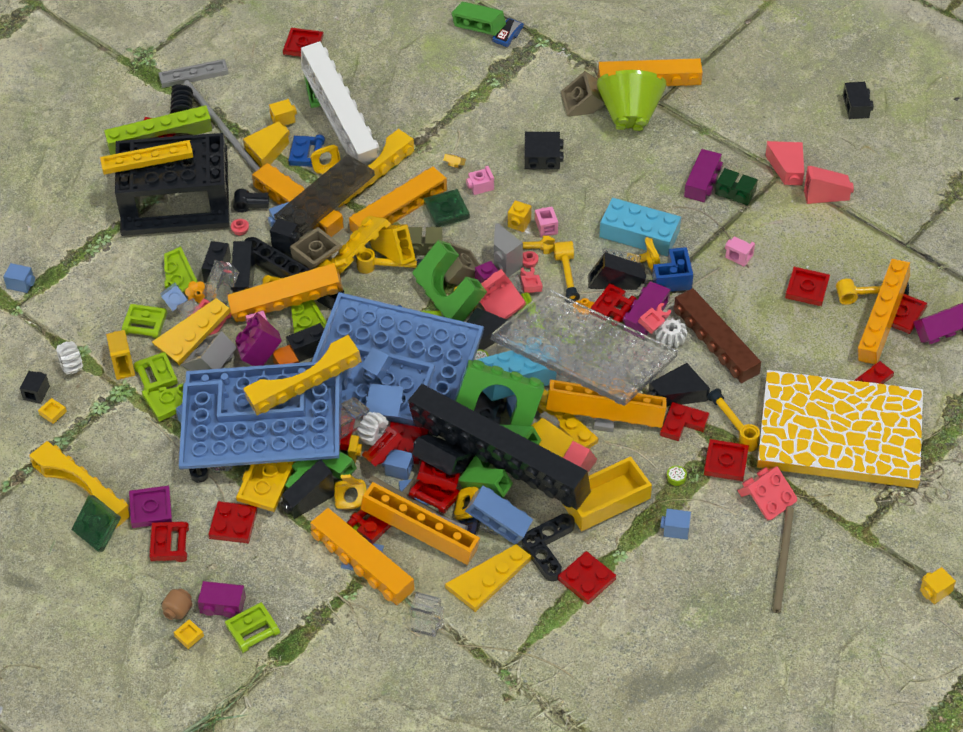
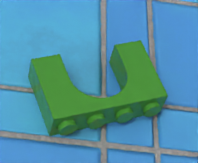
M438 240L412 274L415 276L416 282L424 288L425 294L435 303V308L444 315L443 317L464 321L487 291L477 279L465 277L453 293L448 296L445 294L443 288L444 276L459 254L450 243Z
M468 360L455 401L474 411L478 397L485 388L491 385H503L511 389L517 398L510 418V425L531 426L544 391V383L534 377H523L518 372L513 371L510 373L504 371L499 366L491 367L479 360Z
M502 425L538 445L542 441L533 426ZM477 456L473 458L458 480L462 488L477 487L480 489L482 486L492 489L501 498H504L513 482L504 469H494L492 464L482 462Z

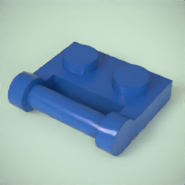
M294 135L289 165L312 167L311 158H308L311 145H315L314 151L322 148L325 137L323 135H316L315 137Z

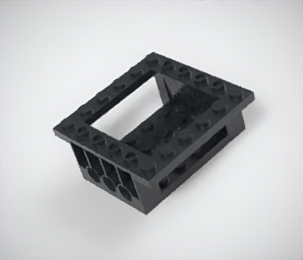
M212 133L116 141L115 154L190 140L193 158L115 173V197L120 214L121 236L229 228L227 145H225L224 134ZM208 192L211 212L139 218L140 196Z

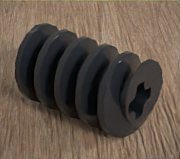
M182 84L172 86L170 114L192 109V88Z

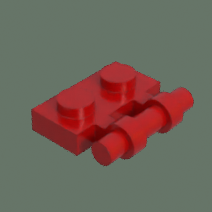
M609 284L592 305L590 313L605 320L611 315L614 317L612 324L617 326L620 322H623L626 312L631 311L636 297L630 296L628 299L625 297V290ZM618 305L623 306L620 310L616 308Z
M360 509L357 513L354 512L346 523L352 528L355 525L359 528L356 531L373 545L391 525L372 515L365 521L362 518L368 513Z

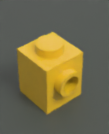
M289 99L269 104L270 117L273 123L279 121L285 126L296 122L295 115H297L295 105H291Z
M515 200L508 211V227L525 232L531 222L532 206Z
M940 567L933 573H927L922 578L920 591L926 599L936 604L953 592L956 581Z

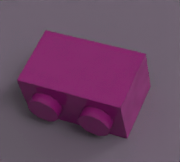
M203 581L198 599L200 613L207 616L220 615L227 618L238 615L243 611L246 599L244 585Z

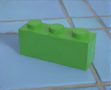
M462 1L451 12L456 27L495 36L506 25L504 13L498 9Z

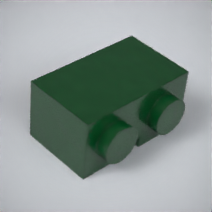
M724 168L716 182L715 194L749 205L756 193L758 179L743 174L737 183L736 180L739 177V173Z

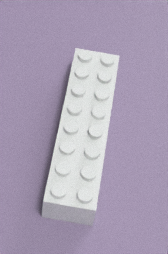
M320 41L302 47L301 69L355 171L361 170L378 158V142L373 140L371 129L369 126L366 127L363 114L358 112L357 104L354 99H351L348 87L344 86L341 74L337 73L334 61L330 60L327 48L323 47Z

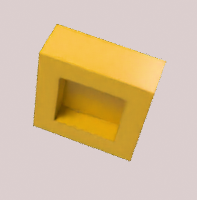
M445 154L443 161L448 162L449 166L458 168L459 165H465L466 159L452 154Z
M51 398L38 412L40 416L54 424L67 410L65 406Z
M351 435L348 456L356 463L357 456H361L362 444H359V436Z
M190 619L173 632L174 637L187 649L204 637L203 631Z

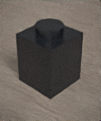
M28 371L20 386L23 400L42 403L50 387L47 374Z

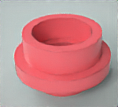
M236 219L231 223V230L238 236L246 234L249 229V223L245 219Z
M533 251L524 252L523 266L526 268L535 267L539 261L538 255Z

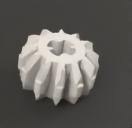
M672 317L668 320L666 318L664 324L655 331L656 340L658 343H661L662 347L667 345L669 349L672 346L678 348L679 345L684 344L687 337L685 324L681 323L680 319L674 320Z
M73 341L58 345L56 352L63 372L68 375L82 370L83 364L77 345Z
M368 412L366 416H363V420L357 428L359 431L357 436H359L360 441H363V443L373 446L386 432L385 429L389 421L380 413Z

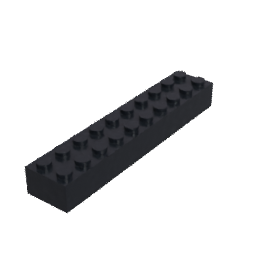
M421 384L409 398L408 403L413 423L417 427H423L429 430L432 435L444 438L449 444L461 447L464 452L474 454L482 462L494 465L496 469H504L514 479L522 480L531 488L541 490L549 498L561 501L564 506L578 510L591 493L587 470L430 387Z

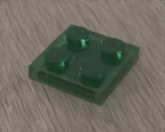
M458 189L424 198V204L435 227L445 226L470 218V213Z
M89 495L71 530L95 550L103 552L121 517L97 497Z

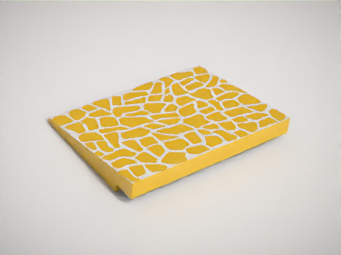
M767 370L757 468L763 469L767 467L770 469L778 466L780 471L918 488L921 469L923 389Z

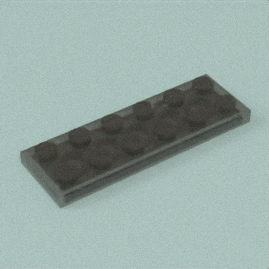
M347 154L274 214L275 220L280 218L298 224V231L300 232V237H302L375 176L374 170Z

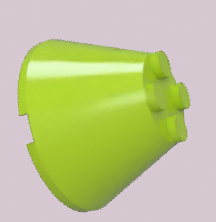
M642 70L616 71V75L608 76V74H605L597 80V89L613 123L616 125V129L633 128L634 131L643 130V127L649 123L666 89V80L663 77L660 79L657 78L656 73Z

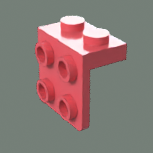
M502 269L493 273L491 277L481 283L487 293L480 300V303L487 312L507 319L526 305L525 300Z
M778 466L770 469L765 467L759 470L757 477L745 480L742 483L743 487L737 490L741 497L751 494L767 520H772L786 510L787 506L797 502V496Z

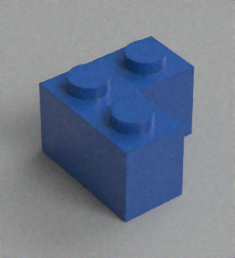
M687 247L669 249L667 263L653 265L652 281L654 283L669 288L670 292L692 289L693 271Z

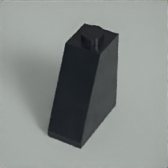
M233 241L231 293L253 287L256 265L252 241Z
M605 252L588 274V288L606 289L609 284H612L623 290H637L646 280L645 265Z
M478 307L467 320V323L484 326L478 350H484L510 334L509 320Z
M685 363L649 382L648 395L666 397V406H671L672 402L681 405L708 401L707 396L710 393V388L691 366Z
M429 434L419 436L413 445V456L450 476L464 472L475 457L472 453L464 452L461 447L451 445L446 440Z
M322 460L317 461L282 494V508L286 514L290 513L294 519L334 497L333 475Z

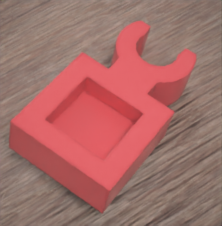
M533 267L530 268V272H526L524 268H521L520 283L524 293L542 292V282L539 275H534L535 269Z
M660 303L656 311L653 308L649 309L638 320L650 334L661 327L671 313V310L667 312L661 310L664 303Z

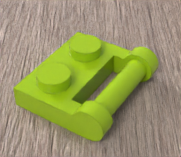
M130 304L122 330H125L126 335L131 333L152 336L156 339L161 336V330L168 314L167 309ZM131 324L154 326V329L131 326Z
M166 352L136 361L133 364L143 383V391L148 390L152 392L159 390L161 387L167 388L178 384L177 377ZM147 367L151 368L156 382H150L145 371Z
M262 602L225 621V626L242 653H245L249 650V647L264 639L280 634L277 624ZM266 624L268 625L269 628L263 630L262 632L248 638L247 640L243 639L244 636L250 634L251 632L265 626Z

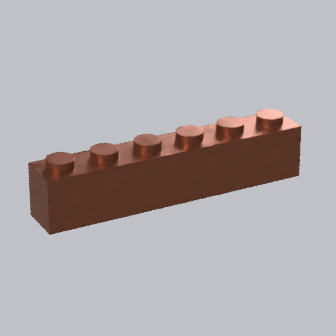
M694 288L675 297L674 311L676 315L685 321L687 327L696 333L698 339L707 345L709 351L718 357L720 363L728 368L734 378H737L742 384L760 374L762 362Z

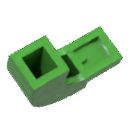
M340 452V458L321 459L330 469L332 475L341 481V475H352L357 469L354 460ZM319 460L296 461L292 465L295 473L288 478L285 484L286 488L288 489Z

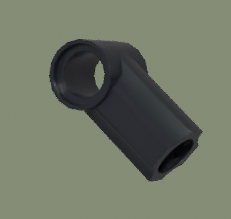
M237 189L234 192L233 208L241 213L248 211L249 208H269V193H250L246 189Z

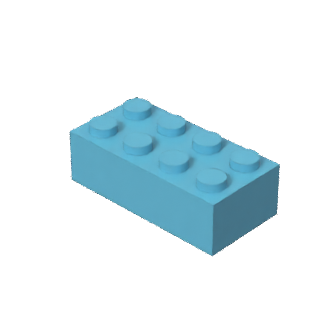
M612 198L600 222L599 237L646 251L645 238L649 237L652 238L658 254L668 256V250L673 248L680 232L681 216Z
M537 343L477 359L491 367L499 366L504 371L510 373L514 371L522 374L523 377L537 378L544 383V386L549 385L550 379L556 380L559 367ZM491 385L483 390L491 401L515 395L511 389L503 385Z

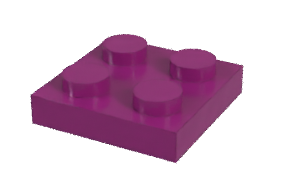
M169 485L129 491L132 528L152 526V523L173 522Z

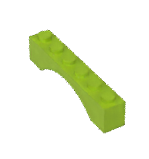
M205 105L106 129L104 133L109 153L113 155L116 153V141L148 139L170 133L198 135L212 131V125L207 106Z

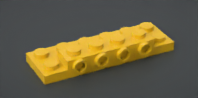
M296 461L251 464L249 470H246L243 474V483L236 496V500L275 512L286 487L285 484L292 474V465Z

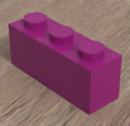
M701 149L685 184L684 197L705 203L707 196H711L712 184L717 182V173L722 171L724 164L721 161L722 154Z
M651 281L646 287H643L639 299L634 300L631 311L626 312L623 318V323H625L624 331L645 339L649 332L638 320L649 309L653 308L656 311L660 303H664L661 309L663 311L669 302L670 289Z
M963 303L914 321L921 343L929 342V344L940 341L939 337L944 335L945 338L956 335L955 331L960 329L963 332Z

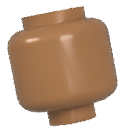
M181 588L178 590L172 589L161 603L164 616L170 620L183 619L192 608L191 595Z

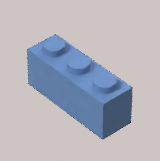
M482 486L475 492L465 512L514 545L524 538L533 521L526 512L517 509L508 500L501 498L492 489Z

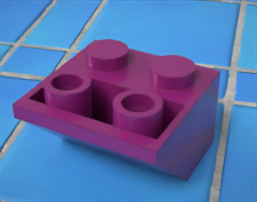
M256 313L254 317L248 320L245 329L237 335L235 342L242 361L252 366H263L282 342L279 331L262 315Z

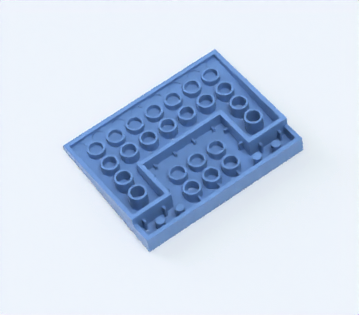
M339 292L312 362L319 361L327 352L332 342L349 335L360 352L362 362L353 368L343 371L341 408L365 414L366 397H368L370 383L404 387L403 405H401L399 418L386 417V420L416 426L413 423L410 412L409 398L421 384H424L455 401L468 360H475L484 326ZM372 347L393 359L382 380L378 378L373 380L364 374L366 371L361 367Z
M317 362L186 371V382L183 385L179 469L340 458L343 372L336 377L329 378L318 386L306 390L303 394L296 395L287 402L271 408L266 413L256 415L246 399L244 387L260 379L276 380L293 377L311 368Z

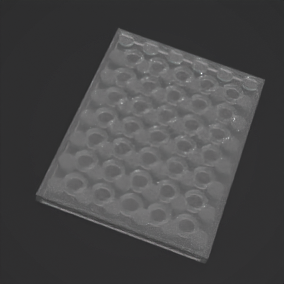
M550 289L545 290L491 334L490 339L498 345L504 346L516 354L547 367V369L555 371L565 378L571 379L581 384V386L587 387L599 395L605 396L624 406L669 365L678 354V350Z

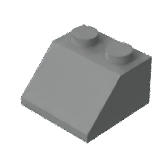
M496 223L494 232V265L498 271L502 269L507 277H510L523 267V243L499 223Z
M222 331L209 335L187 357L182 366L191 371L224 368V363L233 357V351L237 346Z

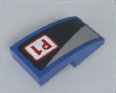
M508 18L505 21L506 25L493 36V42L508 47L513 38H517L524 23Z

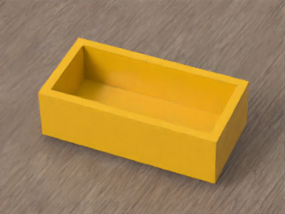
M630 456L589 475L591 493L578 510L572 507H564L574 517L576 525L582 532L651 499L652 484Z

